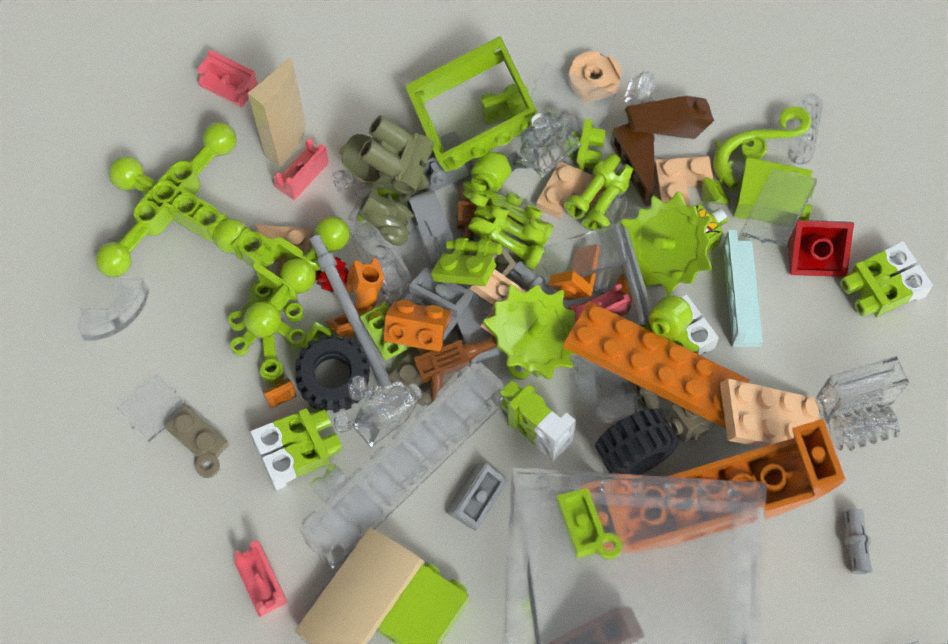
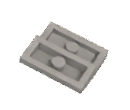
M425 267L409 285V294L403 300H410L414 304L423 306L437 305L444 310H450L451 320L444 332V341L473 297V292L456 283L435 282L431 275L432 270Z

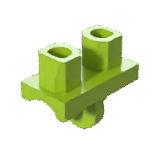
M515 83L506 86L503 93L495 95L489 92L481 96L484 120L488 126L505 119H510L527 110Z
M592 119L584 120L581 139L578 138L577 132L572 131L570 136H565L560 142V148L567 152L566 156L568 158H573L574 153H578L576 168L584 171V168L594 169L598 162L601 161L602 156L601 151L588 149V146L603 148L606 130L592 127Z
M386 301L360 314L361 320L385 361L411 347L384 341L385 316L390 309Z

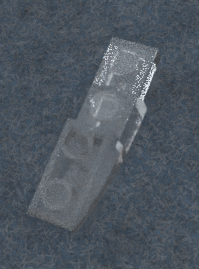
M366 220L350 226V239L362 262L370 264L371 260L376 258L380 263L385 278L380 289L389 306L391 307L395 300H403L409 294V285L412 283L413 278L394 246L386 241L380 231Z

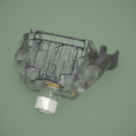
M566 109L558 116L552 111H547L545 114L539 113L532 117V125L520 135L522 143L520 153L518 154L515 151L506 157L511 166V172L515 169L531 167L542 178L581 146L579 140L572 133V131H576L579 127V121Z

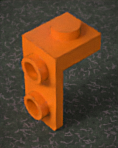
M596 245L577 249L572 270L551 274L548 285L557 292L563 290L564 298L568 301L591 297L601 248Z

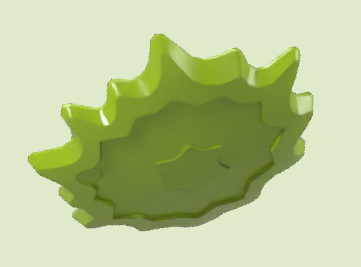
M680 191L676 192L668 202H663L656 196H652L650 209L641 208L637 218H624L621 220L623 226L628 229L645 286L661 284L667 295H671L679 283L692 284L699 271L712 269L707 255L711 241L706 234V228L711 222V217H701L697 213L695 206H687Z
M510 284L507 300L494 303V316L484 319L483 322L487 329L495 336L497 348L507 355V366L519 365L526 372L535 371L545 379L553 378L556 367H573V362L569 357L575 353L563 348V345L575 325V311L563 307V290L548 295L541 290L539 285H536L523 293Z

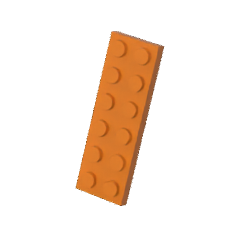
M590 301L563 345V348L725 429L726 424L720 383L726 379L746 383L750 381V379L664 337L658 336L654 332Z

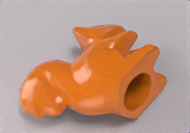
M373 258L370 264H361L358 260L354 261L347 275L346 290L348 293L354 292L356 297L354 306L359 317L360 314L375 307L378 292L385 279L380 263L376 258Z

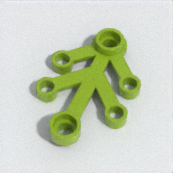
M471 179V182H464L463 195L469 198L471 202L485 207L487 202H490V214L492 216L506 220L507 215H510L525 225L522 233L526 237L535 241H543L547 232L545 228L547 223L540 219L543 212L541 209L532 205H527L526 209L520 208L523 200L522 197L508 192L505 197L486 189L487 185L480 180Z
M260 280L256 281L250 288L251 299L240 311H234L229 315L228 322L230 327L236 331L243 330L245 328L244 315L247 308L256 302H266L275 290L265 286ZM268 289L266 294H259L261 290ZM288 302L281 310L287 315L288 320L293 323L301 321L304 317L302 306L298 303L290 304ZM293 310L300 311L296 316L290 315V312ZM236 318H242L239 324L233 323ZM281 321L277 333L287 339L292 347L302 348L300 345L306 337L305 332L301 329H292ZM247 331L242 337L234 338L230 344L233 354L238 357L245 356L249 352V347L258 337L253 336ZM273 334L270 337L263 338L265 361L260 366L262 379L268 384H276L282 381L285 375L282 363L277 360L275 337ZM297 335L303 337L298 342L293 341V338ZM238 344L245 345L241 350L235 349ZM270 366H276V370H275V371H273V372H267V371H266L268 367H270Z

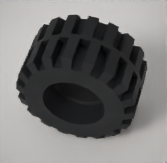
M332 334L331 338H326L325 335H321L318 341L315 342L312 339L308 342V347L306 349L303 347L299 352L300 357L296 359L295 363L297 388L304 401L307 400L314 409L318 407L321 410L325 409L326 412L327 410H333V413H339L340 409L345 408V410L352 408V404H357L361 400V396L366 393L370 373L367 355L365 351L362 352L360 350V345L357 342L351 343L349 337L344 336L341 339L338 338V334ZM335 359L345 363L350 369V378L347 383L333 389L320 385L316 381L315 370L322 362Z
M653 408L636 412L612 425L596 441L595 449L612 479L626 480L641 475L666 460L678 447L679 440L661 409Z

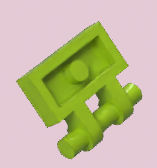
M468 238L448 240L446 249L447 251L454 252L453 254L442 253L431 275L435 282L486 286L496 268L495 260L491 255H500L502 245L485 239L479 242L469 241ZM468 253H477L476 256L468 255Z

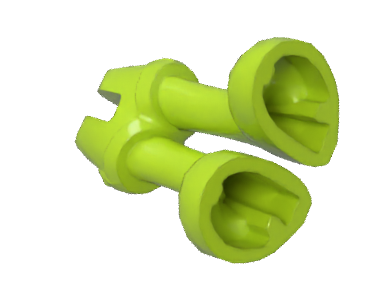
M611 153L604 160L598 162L593 169L594 178L581 195H570L564 203L565 210L572 218L581 219L584 217L581 225L598 234H605L610 228V222L605 216V212L617 194H623L627 190L633 168L626 163L616 174L614 173V169L621 160L615 153ZM602 187H604L605 190L602 193L601 197L599 198L595 206L592 208V210L585 216V214L589 210L590 202L597 194V192Z
M478 205L474 213L476 217L471 219L468 228L480 237L481 240H491L492 243H499L522 259L526 267L534 270L542 257L543 247L549 239L554 225L546 222L545 228L547 232L543 241H535L522 233L524 226L508 216L506 220L492 216L490 214L491 206L489 205L485 207ZM504 230L520 238L521 240L528 243L530 246L516 241L515 239L511 238L502 231Z

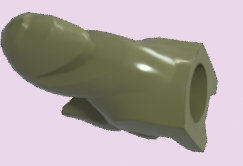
M372 185L366 197L362 199L357 214L377 228L384 239L392 245L401 246L407 242L409 236L406 227L408 225L407 219L414 217V214L400 200H393L390 193H387L385 197L377 195V187Z

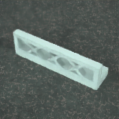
M728 230L723 243V257L732 347H761L763 338L752 241H738L737 230Z

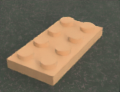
M726 379L720 383L728 441L765 447L794 438L793 427L820 419L816 398L732 379Z

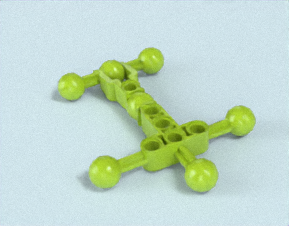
M212 123L205 129L203 133V146L189 162L184 160L174 163L158 182L144 175L142 165L135 158L125 156L113 161L109 168L111 183L124 191L136 188L144 193L145 196L134 209L133 214L136 219L134 225L118 243H106L97 251L95 255L97 269L103 275L111 278L124 275L132 265L131 252L146 235L156 236L161 234L174 220L203 239L212 241L222 252L236 254V257L240 260L243 258L245 263L256 271L260 282L275 290L266 302H256L247 308L244 315V324L253 336L259 338L270 337L276 333L281 324L280 311L290 299L297 300V294L306 293L313 287L316 281V271L321 269L317 263L318 256L313 246L303 254L302 250L284 238L276 237L272 240L251 231L240 220L228 219L226 214H219L214 206L195 196L201 187L199 174L215 156H225L234 150L237 144L235 131L226 123ZM329 216L324 217L317 223L315 235H320L327 251L333 252L341 250L347 245L350 238V229L342 218ZM285 257L289 261L282 266L280 277L267 269V266L273 264L275 260Z

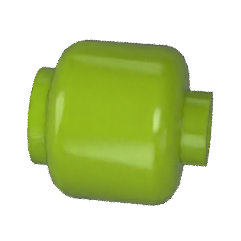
M487 152L483 157H480L471 170L472 178L484 182L487 185L486 189L492 192L499 191L511 175V166L508 159L503 154L496 152Z
M674 295L662 298L649 313V323L652 330L658 336L666 339L679 337L693 320V313L689 303L685 299Z

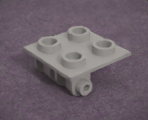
M455 131L440 137L445 151L462 144ZM432 149L427 165L424 168V174L429 183L426 190L436 191L471 177V170L474 166L472 161L463 164L457 170H451L446 173L437 161Z

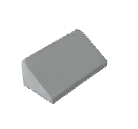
M477 463L449 505L446 513L477 531L508 480L487 463Z

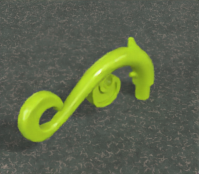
M799 106L787 107L781 112L779 126L785 129L788 120L796 119L801 124L794 130L754 129L735 134L726 139L722 144L718 140L715 141L713 168L719 181L725 183L730 190L736 189L739 182L733 176L734 172L731 169L734 162H728L730 154L737 147L743 145L742 156L745 160L747 157L762 159L767 153L766 139L790 138L806 133L811 126L809 112Z

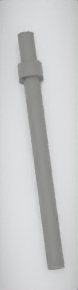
M320 235L311 237L309 240L318 256L317 263L321 271L326 273L362 350L367 355V360L383 393L387 394L393 391L394 387L335 267L337 263L333 254L328 253Z

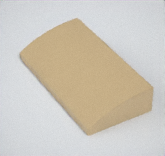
M290 58L284 61L248 93L264 154L279 167L293 154L302 139L306 127L295 69Z
M369 528L294 632L308 644H367L424 561L397 542Z

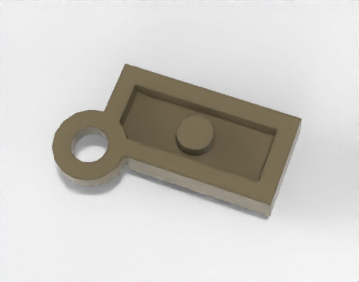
M185 405L164 427L173 437L198 457L195 464L197 473L203 478H211L220 469L217 457L229 444ZM205 462H213V467L210 470L202 469Z

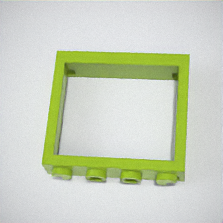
M501 36L405 85L427 137L434 143L433 151L437 161L446 173L459 169L463 164L475 158L483 157L488 151L500 145L508 144L512 139L522 135V132L523 134L529 133V131L534 129H527L532 125V117L539 114ZM505 62L527 110L445 151L425 102Z

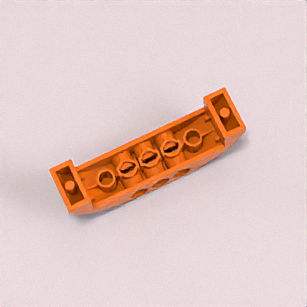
M824 418L793 427L794 438L615 493L608 485L589 490L604 533H612L620 538L622 541L620 555L650 552L696 541L766 520L824 496L846 481ZM611 542L603 544L605 550L611 551L615 548Z

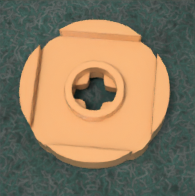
M585 52L573 60V64L569 69L568 82L573 92L579 95L582 101L603 100L618 91L621 69L618 62L609 55L607 58L601 56L600 52ZM594 72L595 75H600L599 79L590 78V73Z

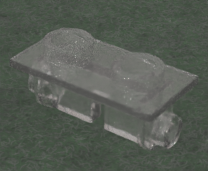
M579 355L572 361L575 367L574 370L591 382L597 373L600 374L601 377L595 385L610 397L620 398L625 391L621 387L623 383L632 384L631 381Z

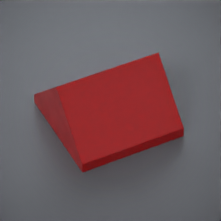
M796 219L787 238L790 275L846 276L848 274L854 222Z

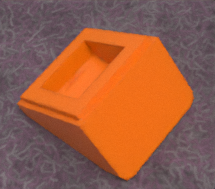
M289 378L262 390L270 408H274L297 396L294 385Z

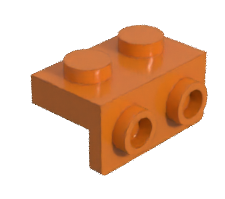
M395 300L385 316L384 341L440 352L443 346L444 332L451 320V311L444 310L437 305L423 306L414 304L410 300Z

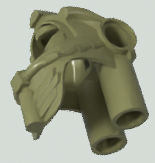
M382 115L377 116L369 128V135L373 137L355 134L351 136L339 151V154L342 155L343 166L356 179L361 180L366 187L371 188L372 185H375L379 189H387L398 193V200L401 202L410 200L411 195L424 190L429 184L424 174V168L434 147L433 141L418 133L409 134Z

